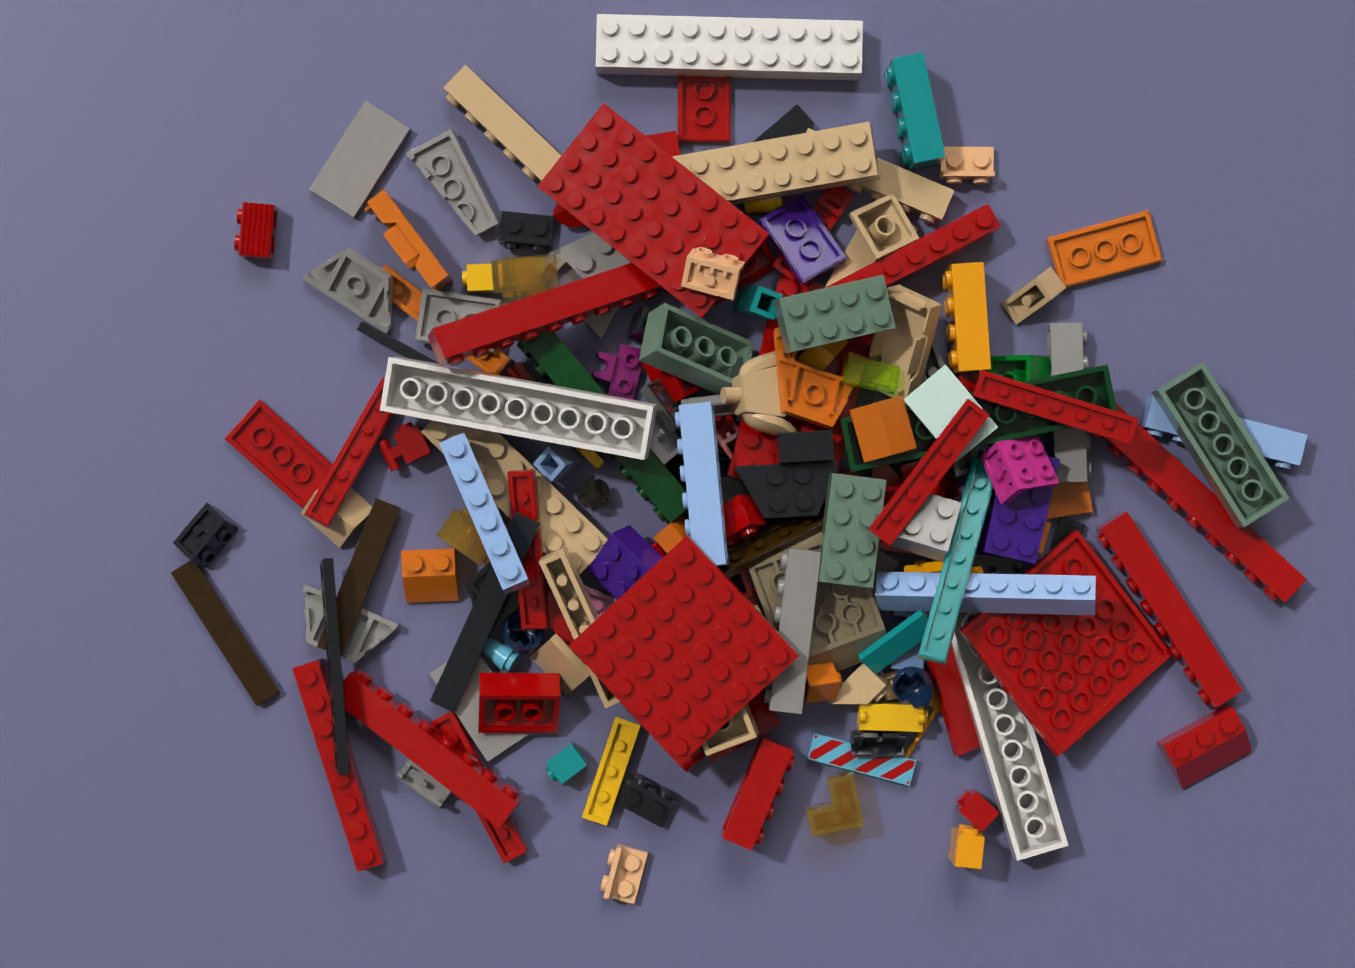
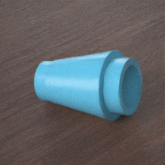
M491 638L488 639L483 653L501 671L511 672L521 656L506 644Z

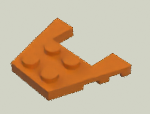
M779 327L774 329L781 413L827 429L833 427L846 405L847 398L853 387L857 386L861 379V373L869 365L870 359L852 352L845 353L840 376L796 362L797 351L785 354Z

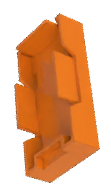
M384 189L367 201L369 206L364 210L370 216L375 213L380 221L387 226L389 230L383 236L405 265L407 264L410 269L415 266L433 290L440 291L453 281Z

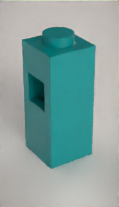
M759 285L741 286L733 311L756 320H775L776 313L773 301L782 298L783 294Z

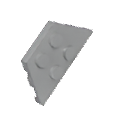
M350 247L345 248L302 277L304 281L387 334L391 331L393 275Z
M304 584L306 643L317 647L324 629L322 590ZM361 608L341 658L357 663L399 627V623Z

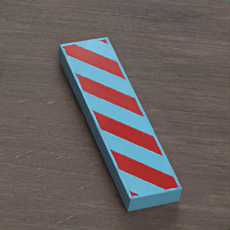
M813 733L807 756L809 760L910 786L917 761L916 759L902 756H852L850 742Z

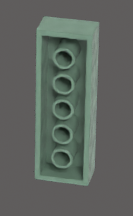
M1204 362L1194 364L1151 391L1236 527H1246L1290 499Z

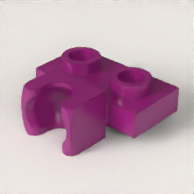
M619 344L617 356L601 351L596 353V358L603 360L606 368L602 372L592 371L590 376L609 382L606 395L634 399L642 369V363L639 361L641 349Z

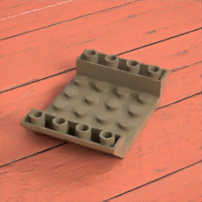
M772 525V526H769V527H767V528L758 530V533H757V534H759V533H761V532H763V531H765V530H767V529H769V528H771V527H773V526H775V525ZM822 532L792 546V548L820 551ZM743 538L740 541H738V543H741L749 538ZM787 549L748 568L766 618L776 630L778 623L773 622L775 606L780 607L781 596H777L778 580H783L784 569H780L781 554L786 553ZM818 581L808 665L833 662L837 672L861 663L858 654L887 633L871 588Z

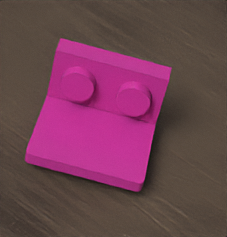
M1038 436L997 441L980 457L1000 504L1010 503L1025 490L1056 486L1059 483Z

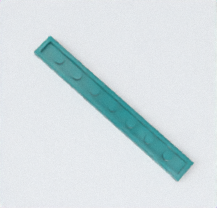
M973 457L961 499V507L918 654L919 659L946 665L994 489L982 460L978 457Z

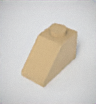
M1050 266L1003 301L1001 305L1017 325L1052 300L1066 286Z
M862 663L842 683V687L838 690L837 698L835 700H827L829 704H868L872 699L878 702L887 692L884 687L888 682L879 673L876 674Z

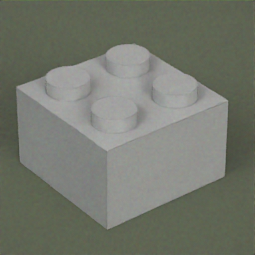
M930 493L891 546L943 562L949 550L961 502Z

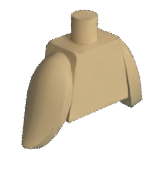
M775 351L746 361L739 369V375L732 378V387H722L720 393L722 403H734L736 416L743 417L744 422L749 427L778 436V433L797 432L791 423L782 419L786 417V414L780 411Z

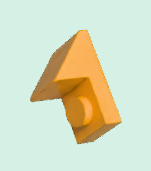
M842 340L808 348L798 357L796 362L823 371L849 341Z

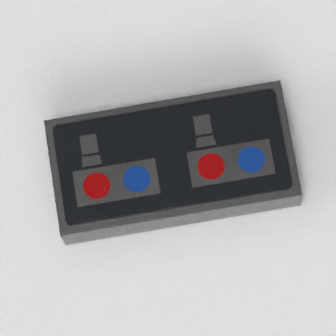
M657 379L644 386L640 390L648 403L658 404L656 414L667 430L673 433L681 429L677 428L675 423V412H679V407L660 380Z

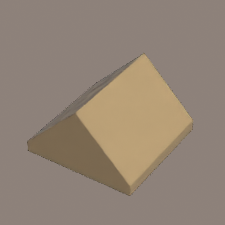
M894 193L849 214L875 261L919 239Z
M351 487L329 528L320 525L306 516L304 517L335 545L341 548L368 518L372 505ZM317 491L312 495L306 506L301 511V514L303 516L306 510L308 509L310 503L312 502Z

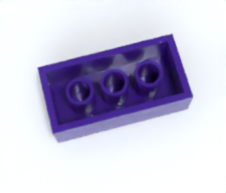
M1048 456L1055 474H1057L1060 459ZM1054 486L1025 490L1007 504H1000L993 489L977 552L1026 564H1036Z
M628 525L610 535L587 570L618 600L663 557L631 525Z

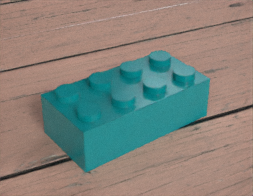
M920 52L892 58L888 67H886V72H884L886 87H891L892 98H889L892 114H897L898 120L897 124H895L897 139H902L903 149L900 150L902 163L908 166L909 171L940 165L946 156L924 53Z

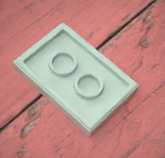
M946 364L903 399L935 439L966 399H970L982 408ZM990 417L983 423L955 462L998 428Z

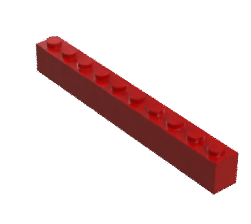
M629 263L432 328L428 339L439 366L449 364L452 367L464 362L466 357L473 355L474 358H479L488 354L490 349L498 347L499 350H503L514 345V341L523 339L524 342L530 341L538 337L540 332L547 330L548 333H553L562 329L564 324L571 322L572 325H577L586 321L588 316L595 314L596 317H601L610 313L612 308L618 306L620 309H625L635 303L634 301L643 298L644 301L651 300L657 297L659 292L665 291V289L633 263Z
M1116 403L1117 412L1129 415ZM1137 424L1131 445L1090 433L1099 441L1102 438L1109 445L1107 447L1109 452L1116 458H1124L1129 463L1127 468L1136 476L1141 474L1148 481L1146 485L1157 495L1159 493L1167 498L1165 503L1175 512L1180 510L1187 517L1185 521L1196 531L1198 529L1206 534L1204 539L1214 548L1219 546L1226 553L1224 558L1234 566L1238 564L1245 570L1243 575L1253 584L1258 582L1264 588L1263 594L1271 601L1275 602L1277 600L1278 602L1285 603L1307 580L1249 525L1246 527H1236L1217 496L1141 425Z

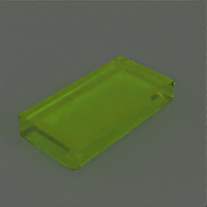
M848 356L846 358L843 384L895 394L900 367Z

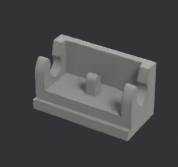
M656 414L650 448L660 461L666 464L679 453L677 440L680 437L675 432L670 433Z
M408 759L405 766L396 776L438 808H440L451 793L450 790L410 759Z

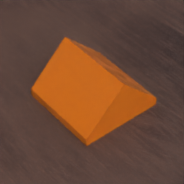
M903 396L850 410L864 462L917 448Z

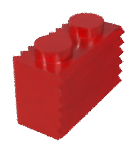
M243 202L242 209L238 208L237 224H241L240 235L235 236L234 249L238 251L240 257L274 259L278 207L272 204Z

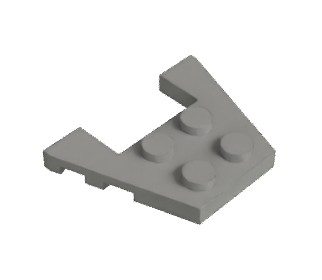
M593 232L533 260L530 264L548 281L566 263L583 279L631 262ZM619 306L612 308L610 313L601 317H596L595 314L591 315L585 322L602 338L616 315Z

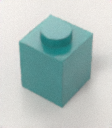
M571 742L546 761L548 767L545 770L554 782L558 780L562 785L586 767L588 762L575 744Z

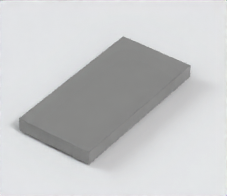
M365 100L309 190L351 217L356 218L411 129Z
M481 655L455 714L488 762L530 733H478L479 673H493ZM447 662L429 673L436 685Z

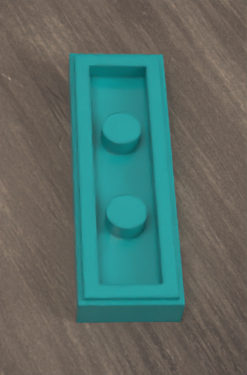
M922 609L918 610L859 653L860 661L877 674L922 641L929 615Z

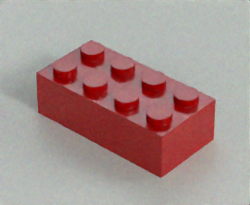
M764 734L760 736L721 829L723 839L751 851L754 844L759 846L765 832L763 831L764 827H762L764 820H770L775 808L772 802L774 796H780L785 785L784 778L782 777L785 770L790 772L796 758L790 745Z

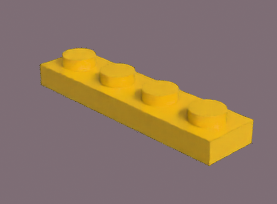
M618 716L615 717L582 818L607 826L641 724Z

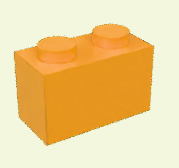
M960 823L959 828L952 827L948 859L956 867L981 869L985 837L971 824Z

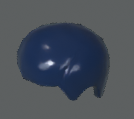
M517 611L510 614L503 627V640L505 644L513 651L521 654H527L538 649L543 639L541 629L522 630L520 612Z
M910 666L899 670L894 676L893 691L900 702L908 701L912 704L913 708H919L928 705L933 699L934 684L927 671L919 667Z

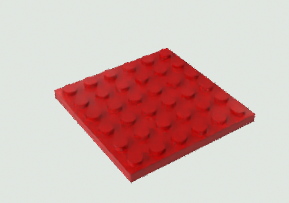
M1078 530L1071 532L1024 574L1096 576L1095 615L978 613L958 630L1055 756H1060L1173 655Z
M689 535L685 536L568 645L679 766L799 657L797 651Z

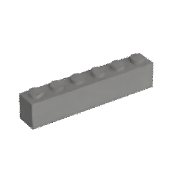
M1050 323L1046 327L1047 356L1050 357L1049 376L1087 369L1088 359L1087 356H1083V346L1087 344V332L1082 330V323ZM1073 427L1049 432L1050 457L1060 459L1056 474L1059 480L1058 484L1086 483L1087 477H1091V462L1087 461L1086 451H1090V436L1086 435V431Z
M787 547L786 553L781 554L780 569H784L783 580H778L777 596H781L780 607L775 606L773 622L778 623L777 631L797 651L799 657L771 681L770 687H765L764 703H768L770 711L802 714L821 552L818 550Z

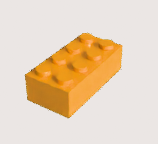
M984 262L951 264L945 269V274L941 276L942 289H947V299L943 301L944 316L949 317V325L945 327L946 342H950L951 347L950 353H947V367L949 369L952 368L953 374L980 372V370L988 371L991 369Z

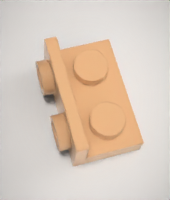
M944 147L946 157L940 163V180H946L947 184H962V180H973V184H988L989 180L995 178L994 147Z
M703 247L692 249L687 255L681 286L733 300L736 296L740 272L744 268L745 262L738 260V257L734 255H717L712 253L710 249Z
M618 843L616 850H610L607 865L611 866L609 876H603L600 887L601 891H605L604 899L613 898L631 904L635 903L648 851Z

